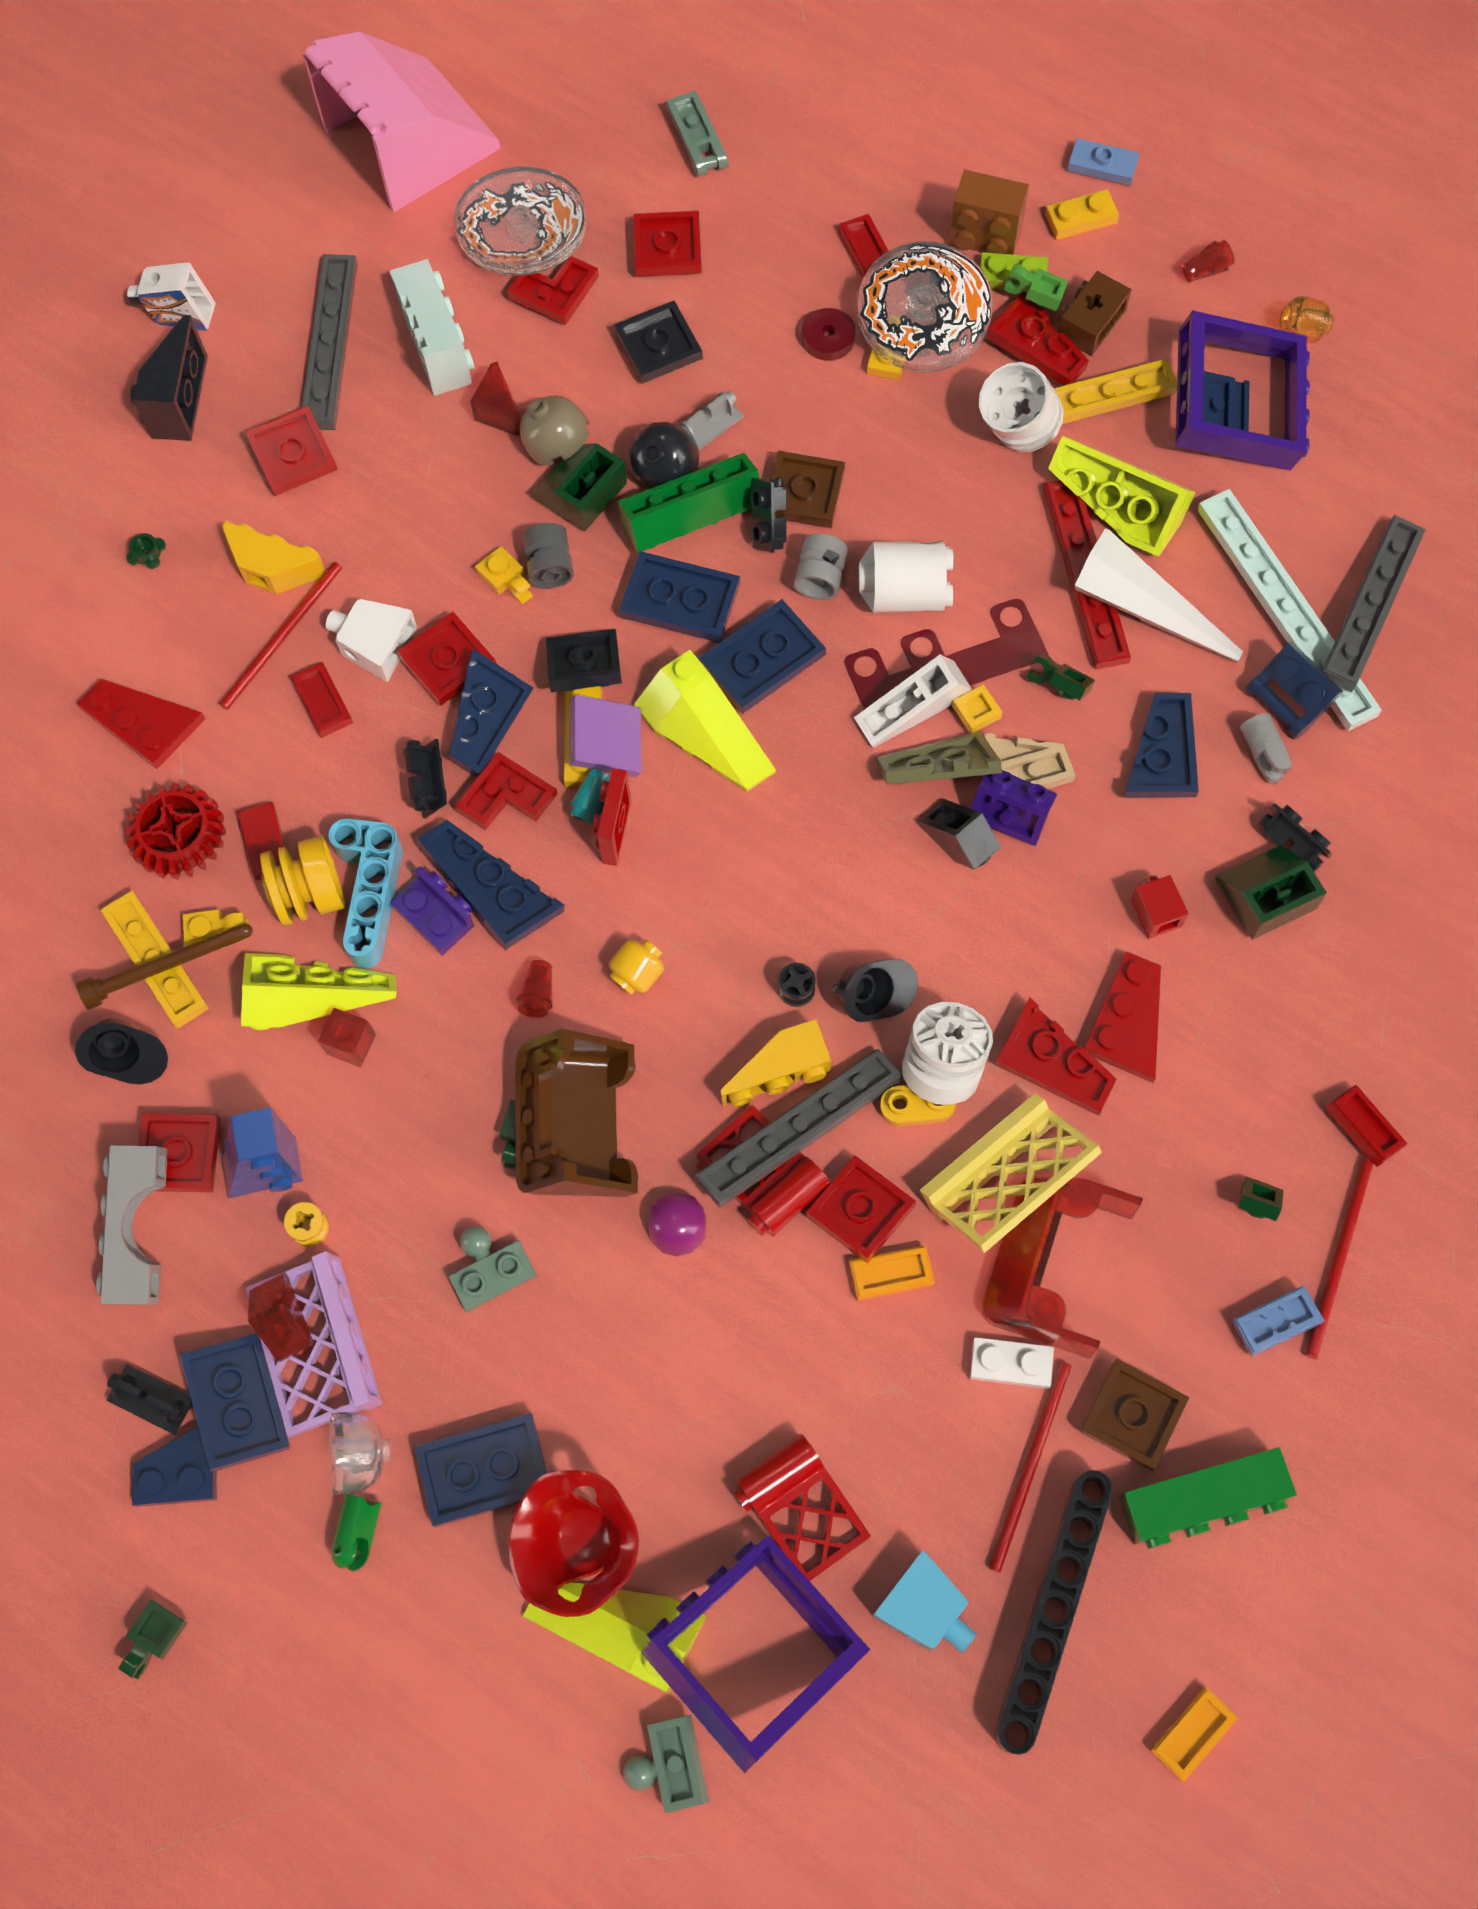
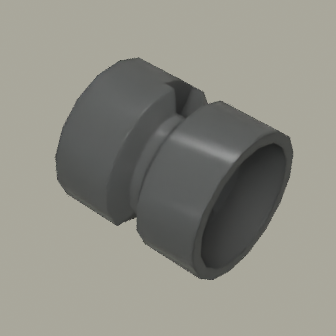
M541 523L524 531L522 539L525 556L528 559L526 563L530 583L534 587L541 589H552L570 582L574 573L571 556L568 553L569 544L566 529L556 523Z

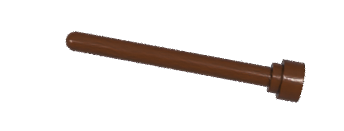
M244 923L104 980L100 977L96 979L88 977L76 982L78 994L85 1008L90 1010L102 1005L103 1000L108 998L109 993L249 938L253 933V929L249 924Z

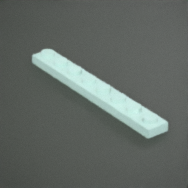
M1228 489L1200 502L1197 511L1286 642H1293L1322 670L1335 641L1234 494ZM1360 678L1352 693L1341 688L1344 692L1331 705V708L1347 731L1378 717L1382 711Z

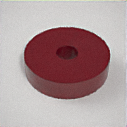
M823 308L816 310L803 323V346L811 356L819 360L834 361L841 359L854 346L855 324L847 313L839 309ZM825 333H832L833 335H831V336H826V335H824V334H825Z

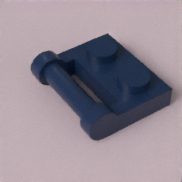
M1293 642L1287 643L1263 671L1245 688L1252 697L1257 696L1289 728L1288 733L1294 739L1301 737L1344 692ZM1273 679L1307 711L1301 718L1267 686Z

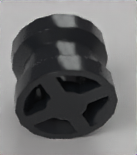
M795 962L788 964L781 970L778 978V992L785 1004L791 1007H802L811 1002L815 995L816 983L815 974L812 969L804 963Z

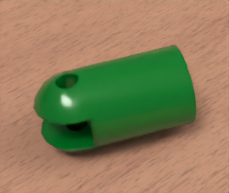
M344 1495L331 1547V1558L336 1567L357 1571L366 1564L370 1556L382 1502L368 1501L363 1497Z

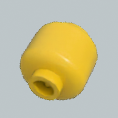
M633 939L627 940L609 962V967L612 970L610 977L631 995L635 991L645 993L664 971V965L658 959L662 952L647 939L641 944Z

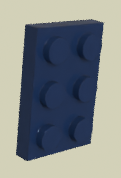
M640 551L621 603L619 614L621 618L720 643L740 586V576Z
M781 599L700 656L699 661L711 674L724 694L743 714L825 656L826 647L784 600Z
M259 1333L180 1354L179 1359L209 1473L289 1450L290 1444Z
M532 1413L414 1446L432 1526L435 1528L518 1504L533 1482L547 1473Z

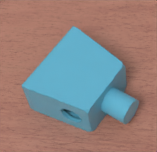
M923 1550L873 1614L876 1620L930 1651L934 1650L940 1640L944 1638L959 1652L963 1653L977 1635L973 1629L958 1618L969 1602Z

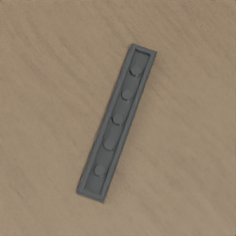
M323 254L302 401V408L309 406L320 430L336 429L357 269L355 255Z
M1396 515L1392 516L1322 668V671L1334 683L1351 693L1359 681L1426 530Z
M876 1049L698 1172L696 1180L716 1205L721 1208L881 1096L889 1088L901 1082L902 1074L879 1049Z

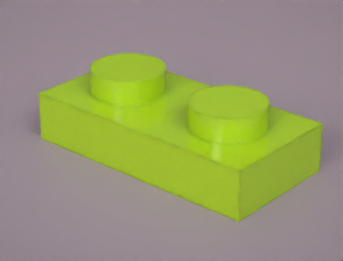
M982 252L980 271L989 289L1005 290L1004 287L1008 278L1019 281L1009 276L1014 264L1021 265L1034 274L1038 268L1047 272L1048 257Z

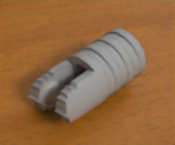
M1263 713L1245 721L1240 726V729L1261 773H1263V777H1265L1268 783L1276 785L1284 777L1283 774L1292 768V763L1270 714Z

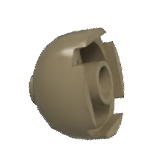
M557 395L539 398L529 405L522 416L519 426L521 441L528 454L536 463L552 465L551 459L561 456L563 460H566L583 446L589 435L586 429L589 421L582 410L568 398Z

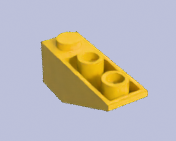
M817 1019L780 1030L720 1090L722 1105L742 1106L753 1101V1096L768 1092L769 1095H776L788 1090L790 1084L802 1080L805 1083H813L823 1079L826 1073L831 1071V1058Z

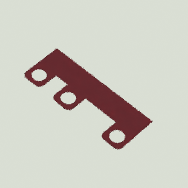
M1013 599L993 606L991 616L1001 637L945 656L936 634L930 629H924L904 636L901 640V646L911 668L892 675L888 674L879 652L874 648L848 655L845 659V666L864 710L938 655L954 660L969 685L1037 663L1034 660L1039 654L1049 656L1025 603L1020 599ZM1007 607L1019 609L1023 615L1022 622L1015 627L1006 626L1000 619L1002 610ZM919 637L929 639L933 644L932 653L927 657L915 656L910 649L914 639ZM867 656L875 660L877 669L873 675L863 677L856 673L854 664L860 657Z

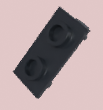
M773 477L769 478V481L752 478L750 501L752 504L753 525L751 527V538L753 540V548L775 553V550L784 549V543L787 542L786 516L775 517V511L786 510L787 485L783 484V478Z
M434 739L426 746H422L418 740H411L406 743V747L403 749L407 772L417 774V777L411 776L408 778L410 804L414 806L415 811H422V817L425 819L447 805V793L438 739Z
M1274 803L1272 806L1277 813L1273 817L1267 813L1259 821L1258 824L1263 828L1261 832L1266 834L1278 846H1284L1290 838L1296 843L1289 850L1308 861L1315 872L1323 864V861L1319 858L1323 853L1329 858L1332 856V853L1327 849L1331 842L1316 829L1309 833L1299 825L1303 818L1286 804L1281 809Z
M127 1364L120 1375L113 1373L107 1382V1387L112 1390L106 1401L173 1435H176L192 1406L188 1395Z

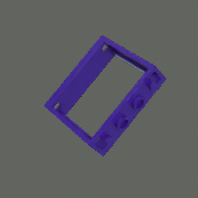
M1192 310L1178 333L1175 446L1291 471L1300 459L1307 455L1310 444L1309 439L1306 438V426L1310 416V411L1307 409V395L1310 388V381L1307 380V366L1310 360V352L1307 351V336ZM1205 342L1285 359V439L1203 422Z
M768 1535L756 1546L750 1541L742 1547L734 1556L737 1563L731 1569L727 1570L723 1565L714 1572L705 1582L709 1588L701 1596L693 1591L677 1606L676 1610L680 1614L672 1622L669 1623L666 1618H663L646 1635L650 1642L641 1653L744 1773L871 1650ZM757 1566L838 1658L750 1742L668 1646Z

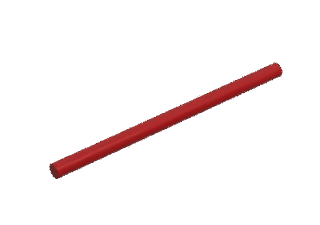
M337 562L332 563L219 703L221 707L228 710L333 581L342 569Z
M1362 1159L1319 1306V1312L1324 1322L1313 1328L1305 1356L1312 1359L1318 1358L1373 1168V1163L1369 1159Z
M1060 1362L989 1567L990 1570L1001 1573L1071 1369V1365L1068 1363Z

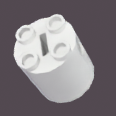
M944 540L929 543L874 541L859 562V592L873 613H906L926 610L944 612L945 606H953V585L947 582V570H953V548L950 549V546H945Z

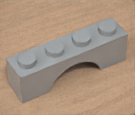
M110 1145V1152L105 1156L103 1171L105 1177H108L107 1193H104L102 1197L101 1212L106 1219L105 1232H102L99 1238V1253L103 1256V1270L99 1272L96 1282L97 1294L101 1296V1304H159L161 1265L147 1258L138 1248L133 1236V1219L139 1205L148 1195L166 1187L168 1148Z

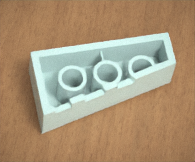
M428 259L390 270L397 298L434 396L471 385L472 380L469 370L475 369L469 349L464 350L463 343L465 341L459 323H454L452 319L455 315L448 296L443 297L441 291L445 289L439 271H432Z

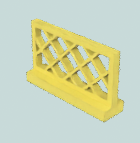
M1034 1093L922 1187L920 1191L934 1216L940 1221L945 1219L985 1253L1102 1152L1099 1145L1050 1110L1046 1101ZM1053 1126L1058 1129L1057 1138L1039 1139ZM1081 1146L1084 1148L1076 1157L1063 1158L1065 1147ZM1056 1148L1055 1159L1036 1161L1037 1150ZM1029 1151L1028 1162L1010 1164L1022 1152ZM1054 1170L1053 1177L1047 1182L1034 1183L1035 1172ZM1027 1173L1026 1184L1007 1186L1008 1175ZM994 1176H1000L999 1187L981 1188ZM1025 1195L1024 1201L1019 1206L1005 1208L1006 1197ZM998 1198L996 1209L978 1211L979 1199ZM971 1200L970 1212H952L964 1201ZM995 1220L994 1227L982 1237L976 1232L977 1222Z

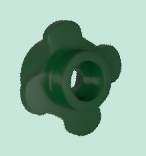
M147 533L138 534L130 541V553L126 556L127 561L133 566L142 564L147 565L149 569L157 568L160 565L159 557L161 551L165 550L166 543L162 538L155 539Z

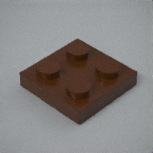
M778 450L772 478H783V484L787 485L786 510L775 511V517L786 516V520L832 528L845 472V462Z
M1116 1359L1080 1433L1154 1471L1190 1397Z

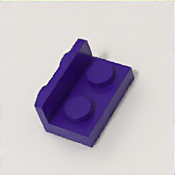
M1002 770V773L984 776L971 809L983 813L990 828L1036 846L1057 793L1046 789L1040 784H1033Z
M419 866L414 871L417 879L391 902V905L400 916L443 956L474 927L470 915L473 910L460 895H456L453 898L445 890L448 886L436 872L432 871L428 874Z

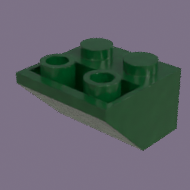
M598 443L583 444L570 458L566 460L561 458L531 492V497L583 531H586L627 484L625 462Z
M1281 845L1215 876L1216 881L1252 940L1316 910L1327 894L1308 861Z

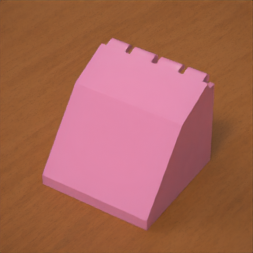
M360 31L314 40L313 46L308 47L303 55L321 121L327 134L358 116L369 132L374 135L372 140L390 209L393 212H396L500 149L498 138L426 57Z

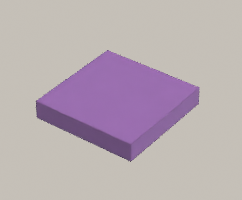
M575 694L570 699V765L610 773L612 768L627 770L628 776L637 777L641 773V707Z

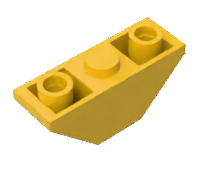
M225 521L222 526L246 584L274 594H280L320 579L326 572L320 555L311 547L305 545L298 547L289 544L280 536L274 534L267 536L258 533L252 527L243 523L236 525Z

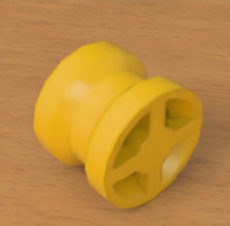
M300 1202L295 1204L287 1211L284 1217L286 1232L302 1246L317 1245L325 1239L328 1233L329 1223L326 1216L312 1203Z

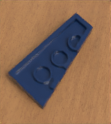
M445 820L417 838L419 848L458 895L470 905L473 913L504 950L509 949L564 912L565 905L555 897L551 899L541 892L540 887L530 879L525 880L511 870V865L500 857L496 859L486 852L482 844L449 820Z

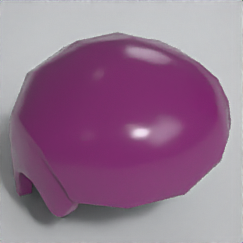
M675 1192L664 1194L656 1199L655 1204L651 1206L648 1217L649 1237L652 1243L662 1253L681 1256L692 1253L703 1242L706 1230V1216L704 1208L695 1197Z

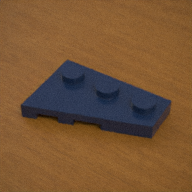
M1155 693L1123 798L1197 797L1199 788L1191 693Z

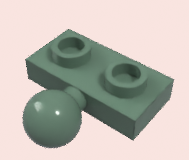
M480 1226L467 1228L460 1238L463 1252L468 1256L475 1257L477 1262L448 1276L466 1312L537 1277L519 1240L490 1254L491 1236L485 1228Z
M686 1715L647 1725L654 1760L652 1761V1759L645 1755H636L630 1758L625 1764L623 1771L626 1784L634 1790L643 1791L650 1788L656 1778H658L665 1813L709 1803L692 1716Z

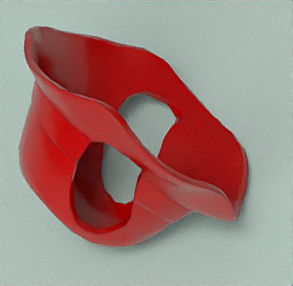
M563 1470L548 1472L533 1482L517 1506L509 1530V1559L515 1583L522 1596L533 1606L563 1617H579L590 1614L600 1608L623 1587L636 1565L639 1534L631 1512L610 1481L590 1471ZM581 1486H592L596 1491V1503L598 1506L578 1496L574 1489ZM599 1573L583 1586L582 1593L577 1601L572 1602L559 1595L558 1590L564 1584Z

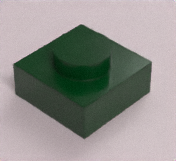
M1246 1177L1241 1188L1238 1208L1245 1210L1253 1217L1277 1221L1282 1210L1284 1190Z

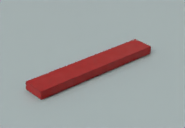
M1061 480L1044 483V495L1095 670L1130 663L1131 654L1117 608L1075 590L1078 577L1090 552L1097 543L1086 503L1074 494Z

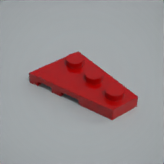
M1023 292L987 328L985 338L1025 363L1036 366L1044 375L1060 385L1065 386L1074 383L1086 370L1089 362L1088 358L1065 333H1058L1050 325V317L1043 310L1039 312L1031 304V301L1026 299L1027 292Z
M100 679L77 703L81 711L156 769L206 719L202 712L104 679Z
M1126 951L1085 1049L1095 1059L1153 1083L1156 1079L1161 965Z
M1030 997L995 1064L1098 1116L1117 1080L1085 1048H1080L1064 1033V1029L1055 1020H1050L1039 1009V1005Z

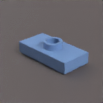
M1077 138L1069 161L1068 171L1131 186L1140 153Z
M1303 1285L1234 1318L1232 1323L1250 1356L1253 1357L1322 1324L1324 1319L1306 1287Z

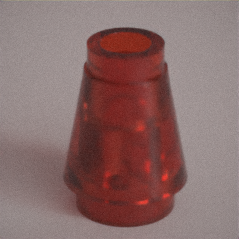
M1224 239L1219 242L1216 240L1212 241L1182 264L1185 278L1191 283L1195 280L1227 272L1229 266L1235 263L1232 249Z
M534 960L531 962L517 995L518 1011L527 1017L543 1018L547 1016L548 1010L553 1007V966L549 962L544 960Z

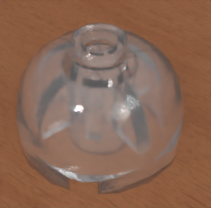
M353 1412L331 1413L332 1417H330L328 1434V1457L331 1456L332 1471H329L332 1495H345L361 1492L374 1485L380 1477L382 1465L390 1463V1439H382L378 1424L364 1414Z

